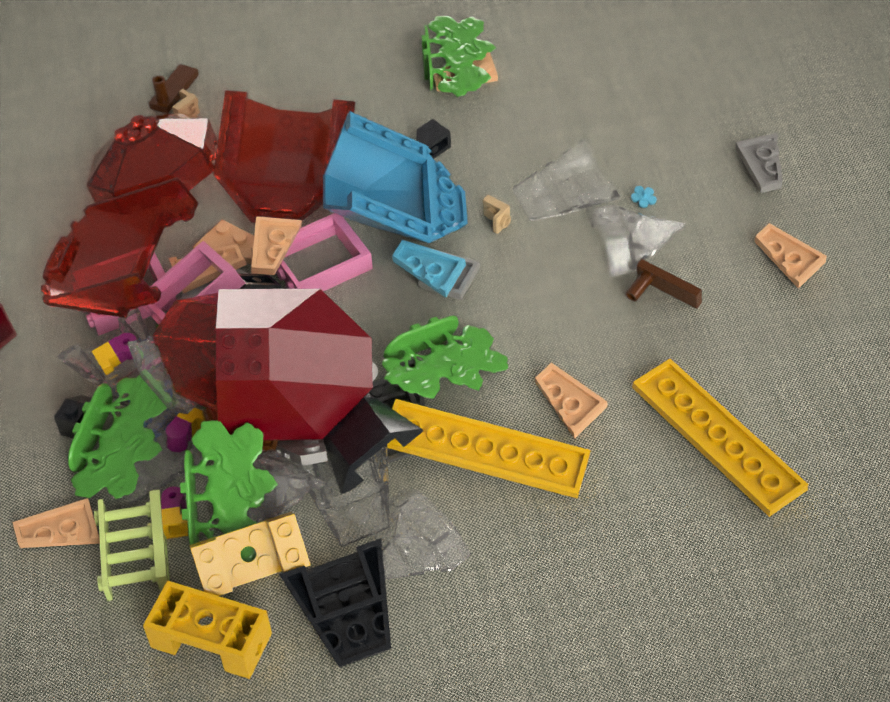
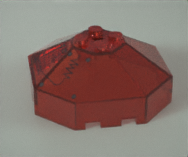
M184 113L145 117L143 115L134 116L126 126L115 130L114 135L94 154L86 187L98 208L121 215L130 213L132 211L130 206L139 203L142 204L143 208L160 204V197L171 194L173 199L182 197L214 172L212 161L216 160L217 151L215 146L218 145L217 136L208 118Z

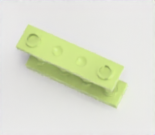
M160 490L149 491L150 502H146V505L107 511L103 499L98 500V510L94 511L96 526H99L101 575L97 576L99 591H104L107 601L113 600L112 587L152 580V582L158 583L161 592L167 580L170 581L167 538L162 524ZM144 515L151 517V523H147V526L109 532V521ZM147 536L150 539L153 538V544L149 545V548L110 554V543ZM147 558L154 560L155 566L150 567V570L111 576V564Z

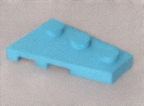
M405 240L400 242L392 255L394 263L445 298L466 266L465 259Z

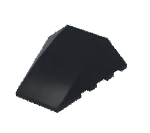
M369 393L323 439L340 493L343 497L363 481L356 469L391 440L396 438L405 447L423 432L420 427Z
M381 538L357 546L356 553L307 570L305 565L279 574L339 668L391 650Z

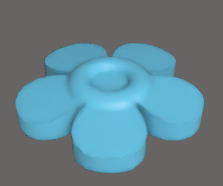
M636 186L634 193L631 195V200L635 203L639 202L638 205L641 208H647L648 204H655L657 198L653 196L654 190L647 187L644 190L642 186Z

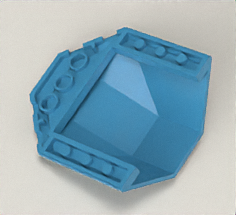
M349 111L323 175L324 209L367 226L427 243L442 238L468 224L465 191L460 185L455 186L450 180L449 176L451 174L440 161L436 163L429 154L431 150L427 145Z

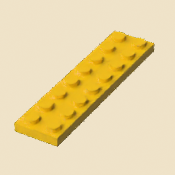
M671 358L633 382L632 388L767 516L770 517L808 490L809 484Z
M395 399L392 409L420 427L423 432L405 447L396 438L384 447L578 499L591 450Z

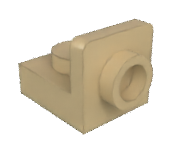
M184 89L179 91L181 101L172 107L175 121L180 126H183L200 113L197 97Z
M487 195L483 199V213L488 219L493 220V232L498 234L510 224V205Z

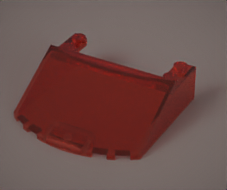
M176 177L88 205L83 210L86 215L79 222L73 221L70 224L72 231L67 237L61 236L46 263L42 275L45 284L41 285V291L44 293L42 297L43 302L47 306L127 318L130 309L155 304L161 298V290L157 286L150 287L144 281V275L164 228L172 226L179 220L184 222L191 220L198 206L197 200L181 180Z

